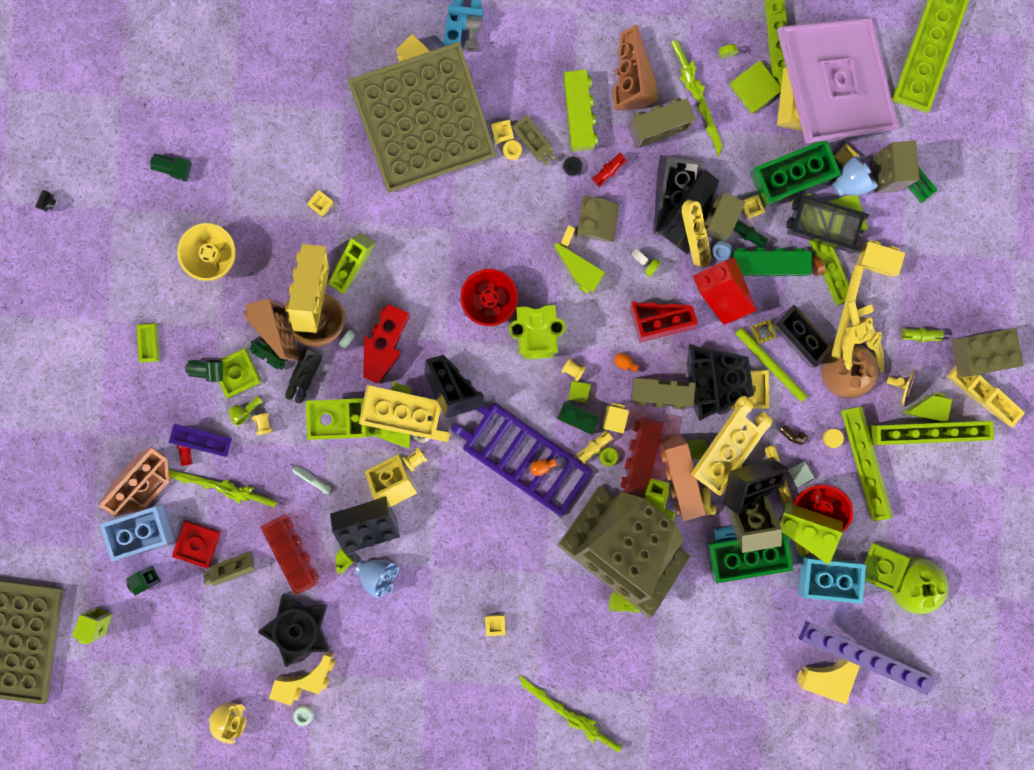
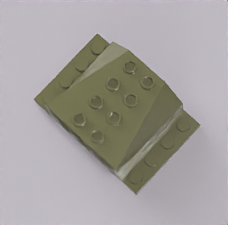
M601 485L594 491L557 544L560 549L635 606L649 619L654 616L690 558V555L679 547L683 538L677 524L644 498L621 492L615 497Z

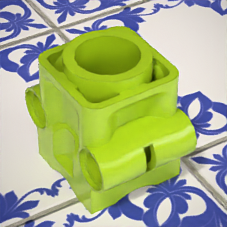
M546 305L539 309L516 307L517 321L510 324L509 334L511 338L518 340L519 356H523V359L554 358V354L558 353L557 338L562 336L566 329L564 321L556 318V305ZM553 324L560 325L561 332H553L551 326ZM515 326H520L523 329V333L515 335L512 329Z

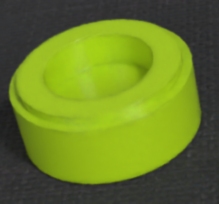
M729 44L719 48V58L732 57L738 54L737 45Z
M654 259L645 270V275L651 278L662 262Z
M612 447L603 448L599 454V459L605 466L615 465L619 458L618 452Z

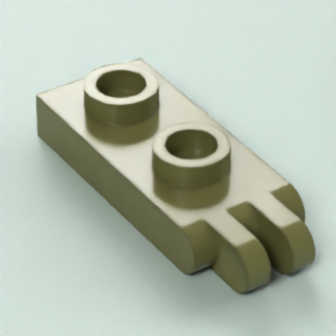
M527 115L512 126L513 131L538 162L542 160L547 166L549 161L546 156L552 161L556 159L552 154L554 149Z
M248 551L211 566L210 570L203 573L204 584L219 585L254 571L253 554Z

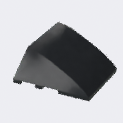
M689 344L687 371L689 383H696L693 408L698 421L734 405L742 396L749 398L754 395L749 357Z

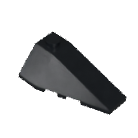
M660 155L656 183L654 235H660L657 230L702 172L704 161Z
M705 169L702 170L657 230L660 235L685 254L690 251L682 216V206L687 200L699 202L703 219L705 220L719 180Z

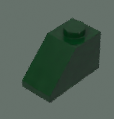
M153 565L126 578L127 588L134 596L161 582Z

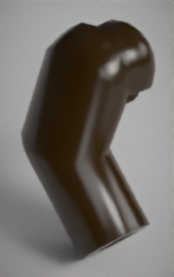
M784 425L779 431L789 441L798 445H803L808 440V436L804 432H800L797 435L787 425Z

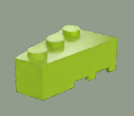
M786 502L779 518L782 532L829 565L843 533V522Z

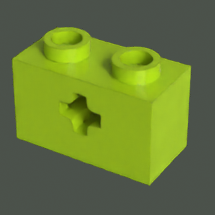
M94 607L80 614L72 637L78 639L79 643L91 644L105 636L113 613Z

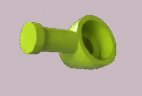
M256 395L255 399L245 408L237 404L232 406L228 410L232 423L235 426L243 424L250 417V413L259 404H262L263 401Z

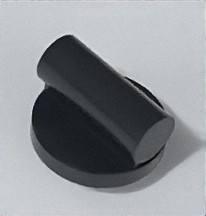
M42 190L35 208L45 212L48 209L52 210L56 203V200L53 199L54 195L46 190Z

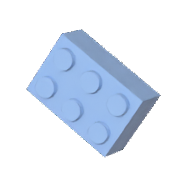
M164 505L100 524L111 562L175 541Z

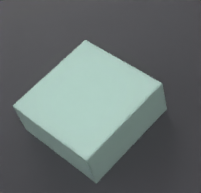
M805 461L798 463L787 471L796 487H800L814 478Z

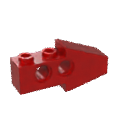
M389 304L382 308L379 314L381 320L378 325L375 324L371 332L373 338L364 337L363 378L377 384L381 383L402 354V352L395 348L411 314ZM388 321H393L395 324L392 331L385 329V324ZM381 338H385L387 341V345L383 349L377 346V342Z

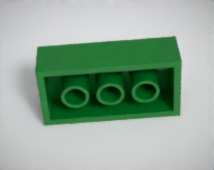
M828 141L814 143L754 167L749 172L763 207L834 180L841 175Z
M783 532L781 546L744 553L741 551L737 538L706 542L711 576L716 584L793 571L788 536Z

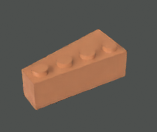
M680 434L659 439L660 456L666 468L664 470L665 476L671 485L669 487L670 495L676 502L673 505L676 516H680L683 521L704 516L705 511L697 479L691 475L694 467L688 443Z

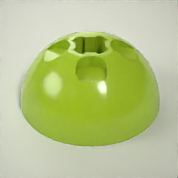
M914 557L910 559L896 594L892 593L895 602L905 611L914 614L931 613L945 602L949 591L948 579L942 568L932 560Z

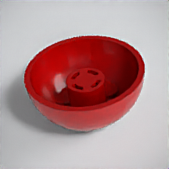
M482 269L473 273L464 282L460 301L464 313L470 320L482 326H496L507 321L514 313L518 303V292L513 280L504 272L496 269Z
M815 483L807 486L798 494L794 505L842 521L843 532L850 526L853 520V506L850 498L841 488L830 483Z

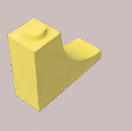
M841 659L835 664L823 668L804 666L803 670H800L797 675L798 685L807 691L847 704L860 666L845 659Z

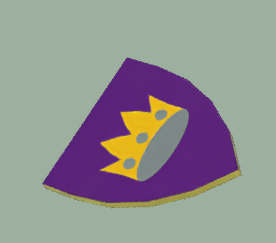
M917 369L912 372L907 382L901 377L898 379L888 377L887 384L905 389L902 400L903 407L907 403L919 371Z

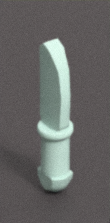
M294 467L292 469L293 473L311 483L312 486L321 490L322 493H330V487L318 480L317 477L301 467Z

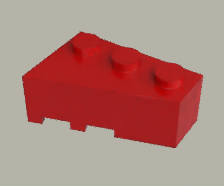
M631 301L630 304L639 343L693 330L698 324L693 305L637 303L636 301Z

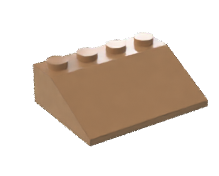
M270 298L246 304L247 310L244 311L247 322H250L252 327L281 359L298 362L300 354L296 339L290 333L287 326L286 317L288 312L285 310L286 305Z

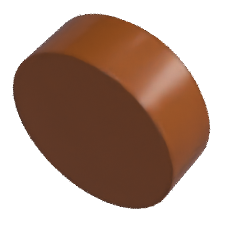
M818 256L811 258L812 273L815 276L824 274L825 266L822 259Z

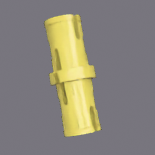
M605 430L596 439L589 441V445L576 455L585 464L596 453L599 454L600 450L612 441L613 438Z

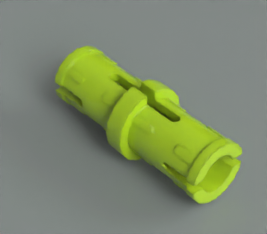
M920 327L919 329L902 328L901 340H916L922 343L925 341L941 342L943 340L942 329L929 330L925 329V327Z

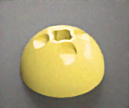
M202 223L191 227L183 234L178 244L177 256L182 269L189 276L202 281H212L223 277L231 270L236 259V247L230 234L222 227L211 223Z

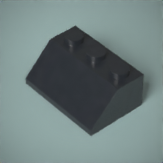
M795 304L780 314L771 324L809 367H817L833 348Z

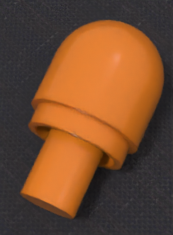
M617 353L614 357V364L622 370L627 371L630 369L636 373L640 367L633 363L632 357L625 353Z
M546 459L534 461L530 466V471L535 476L547 474L550 472V468L557 466L556 460L547 461Z

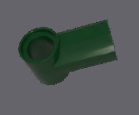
M154 153L150 160L151 170L187 182L192 166L191 162L177 157L173 159Z
M188 360L185 372L189 377L205 378L208 382L223 381V361Z

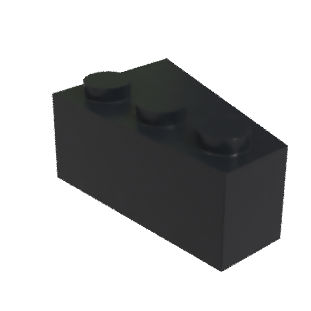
M445 355L426 359L424 374L445 418L482 408L484 395L471 385L472 383L469 379L466 380L459 373L460 370Z
M770 457L731 470L728 475L723 504L737 515H741L744 513L742 509L748 505L754 506L757 504L756 500L763 495L767 497L783 486L788 468Z

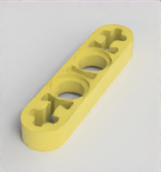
M687 200L682 206V216L692 260L695 266L706 268L711 262V251L701 205L697 201Z

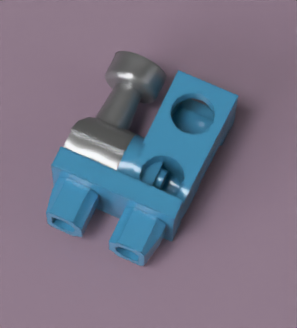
M453 0L452 4L448 7L443 47L459 41L462 46L463 31H469L468 40L464 42L463 49L468 52H478L479 43L476 39L478 32L482 29L484 17L481 0H471L470 8L463 7L464 0Z

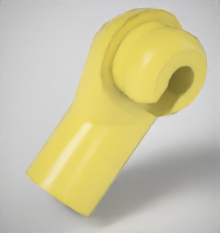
M704 487L701 489V499L705 514L708 516L709 514L715 515L717 507L711 505V490Z

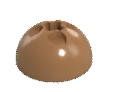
M326 294L324 295L317 333L293 331L292 324L288 321L289 313H287L286 317L288 329L293 337L299 342L313 347L324 346L333 342L340 335L345 323V313L342 305L335 298Z
M854 344L852 367L850 370H847L845 366L843 352L841 358L831 357V349L823 359L821 366L822 380L827 389L840 398H859L868 393L877 381L879 373L877 360L870 350L860 344Z

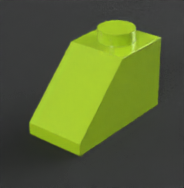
M933 393V395L925 396L905 409L903 414L948 422L952 399L945 398L946 394Z

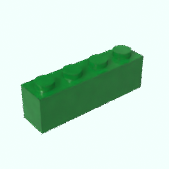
M737 248L731 255V258H735L742 276H809L812 274L811 251H805V248H794L793 251H786V248H775L774 251H767V248H756L755 251H748V248Z

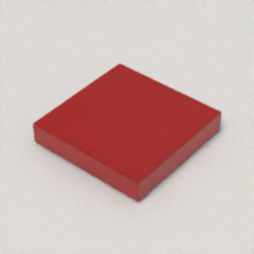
M184 520L172 557L209 569L221 531Z

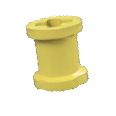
M570 357L561 372H566L578 382L586 367L573 362Z
M269 413L252 417L257 428L256 436L273 432L268 420Z
M419 447L408 457L404 456L402 458L412 472L415 470V467L428 460Z

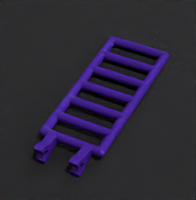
M493 403L489 409L483 405L482 408L476 409L484 417L472 434L457 424L453 426L451 431L466 440L463 446L464 451L558 516H564L593 474V470L497 403ZM497 412L505 420L483 452L480 453L472 446ZM511 423H513L521 431L498 464H496L488 457ZM528 434L537 441L512 475L504 467ZM543 445L552 450L547 461L556 460L558 456L568 461L545 496L538 493L535 489L546 474L535 476L529 486L520 480ZM575 466L583 472V475L561 507H559L551 500Z

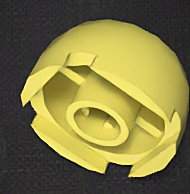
M223 703L213 711L209 717V728L214 738L221 742L232 744L235 742L232 741L235 737L241 736L246 722V717L242 719L243 710H246L242 704Z

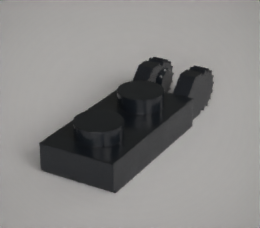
M306 348L303 349L289 380V386L285 393L286 399L291 400L296 394V403L301 404L307 395L306 390L308 391L323 355Z

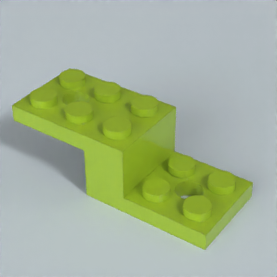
M364 398L305 401L307 440L375 437L373 434L376 427L359 424ZM324 414H329L332 418L329 425H324L321 421Z

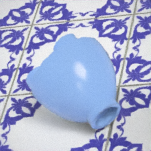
M857 155L841 168V175L832 184L839 197L843 195H862L877 188L874 179L868 175L871 173L870 169L865 163L862 164Z
M362 560L358 564L355 573L359 575L365 590L374 598H380L392 591V581L398 574L399 567L387 560H370L367 562Z

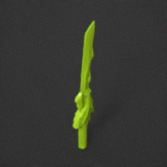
M674 40L670 44L682 66L680 69L682 76L679 79L684 83L685 88L692 93L693 98L697 99L699 104L697 109L704 116L707 124L706 131L711 137L719 157L723 145L703 96L705 86L701 85V81L696 80L694 76L696 73L694 60L689 64L678 40Z
M168 469L169 478H174L184 484L189 482L199 484L207 490L214 488L218 493L225 494L228 499L231 498L241 504L242 500L248 502L250 499L273 508L277 505L276 500L253 493L252 491L255 487L245 486L237 488L234 486V483H229L228 479L220 483Z
M519 675L522 687L566 718L569 728L582 729L587 739L593 744L594 739H598V741L603 742V744L619 753L622 746L599 732L600 729L595 726V720L585 718L586 716L577 715L574 711H567L564 709V704L553 701L546 695L545 690L532 685L523 676Z

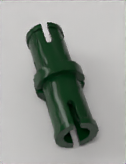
M737 220L733 230L743 236L744 240H749L758 247L763 248L769 239L755 231L753 226L749 227L740 220Z

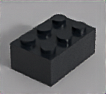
M387 497L330 513L332 532L344 554L400 537L398 521Z

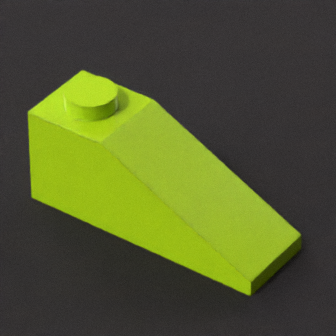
M361 232L352 237L328 284L342 294H345L370 256L376 242Z
M556 242L554 250L575 284L579 286L578 289L585 294H588V292L592 294L605 272Z

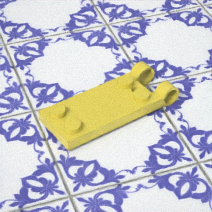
M367 385L359 424L449 442L451 434L436 430L440 411H442L437 400Z
M742 396L735 403L736 409L691 472L693 477L719 496L726 489L729 472L742 466L773 421L765 412H761L756 416L754 424L749 421L745 416L752 410L754 404L746 396Z

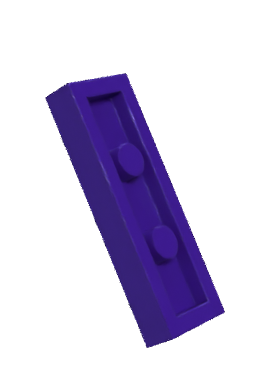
M174 424L168 443L226 458L232 438Z

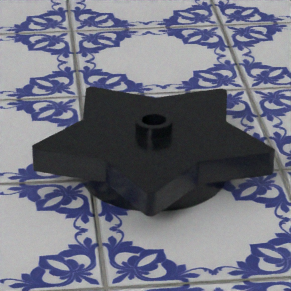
M287 593L282 594L277 617L262 627L258 633L276 644L280 650L285 667H288L304 652H328L330 647L321 628L328 605L304 606ZM295 626L299 627V632L295 630Z

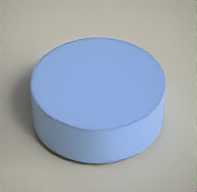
M719 241L713 247L712 253L716 259L725 261L730 258L733 249L729 243Z

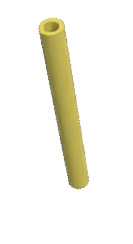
M855 265L831 353L833 358H841L843 337L846 333V327L849 326L851 320L847 303L856 300L864 267L860 265Z

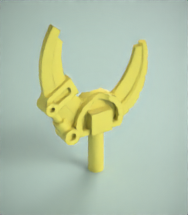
M850 301L847 304L852 325L846 327V333L842 341L845 366L847 370H850L852 367L854 344H860L867 340L866 344L870 350H874L879 371L884 372V353L880 342L882 333L874 330L871 317L859 320L856 302Z

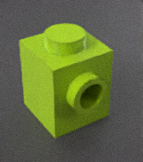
M650 479L645 499L664 512L669 497L670 483Z

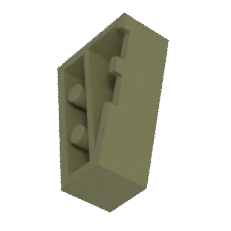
M633 378L631 401H634L637 406H646L647 403H654V407L666 408L667 404L673 405V409L685 410V406H694L696 383Z

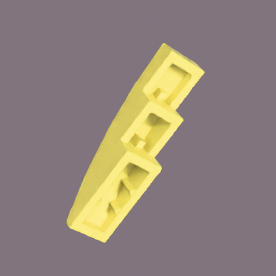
M956 366L947 375L966 394L1008 426L1013 428L1025 414L1000 389L994 388L981 375L958 377Z

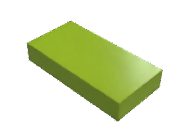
M157 323L137 324L139 363L160 362Z

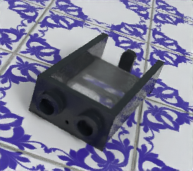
M804 194L794 199L791 207L794 211L792 217H789L786 223L788 235L807 239L851 254L859 251L856 243L863 235L864 230L861 229L863 220L869 218V214Z

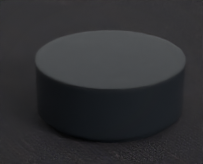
M577 157L567 158L563 164L565 174L571 177L579 175L582 170L581 160Z

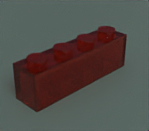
M643 417L635 420L633 431L636 433L634 439L630 440L628 450H631L630 458H626L624 469H627L626 476H622L620 487L623 488L622 492L645 497L652 476L664 422Z
M284 514L260 526L296 596L316 586L319 583V574L315 568L312 569L309 563L311 561L307 551H303L301 538L298 534L295 535L292 529L294 527L292 520Z

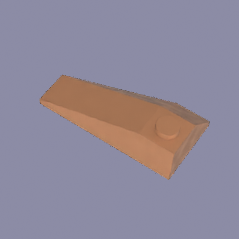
M633 25L620 35L618 56L621 58L619 68H616L615 75H618L617 86H613L615 110L645 108L659 100L656 80L637 25Z

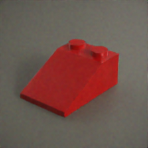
M734 257L693 275L700 294L723 325L758 311Z

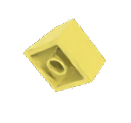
M399 454L365 471L374 500L387 497L390 505L393 506L417 494L413 481Z

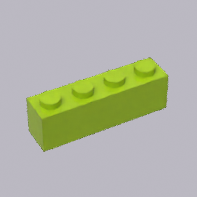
M587 69L566 71L563 74L571 152L594 150L595 144H598L597 132H593V125H596L595 113H591V106H594L593 94L589 95V88L592 87L591 75L587 76Z

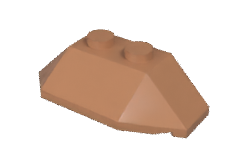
M149 447L139 453L112 482L99 503V507L114 517L144 510L170 482L167 457L153 447Z

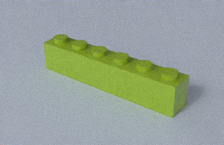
M984 420L869 425V433L873 445L994 440L993 421Z

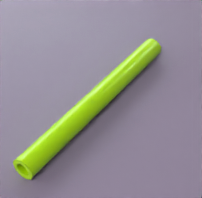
M742 327L735 332L737 337L800 402L808 397Z

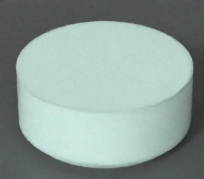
M349 330L339 345L346 349L356 336V333Z
M307 705L299 706L293 714L295 723L300 726L308 725L313 719V710Z

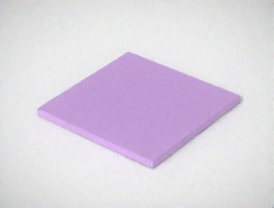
M872 18L781 26L777 29L806 144L891 131L899 128Z

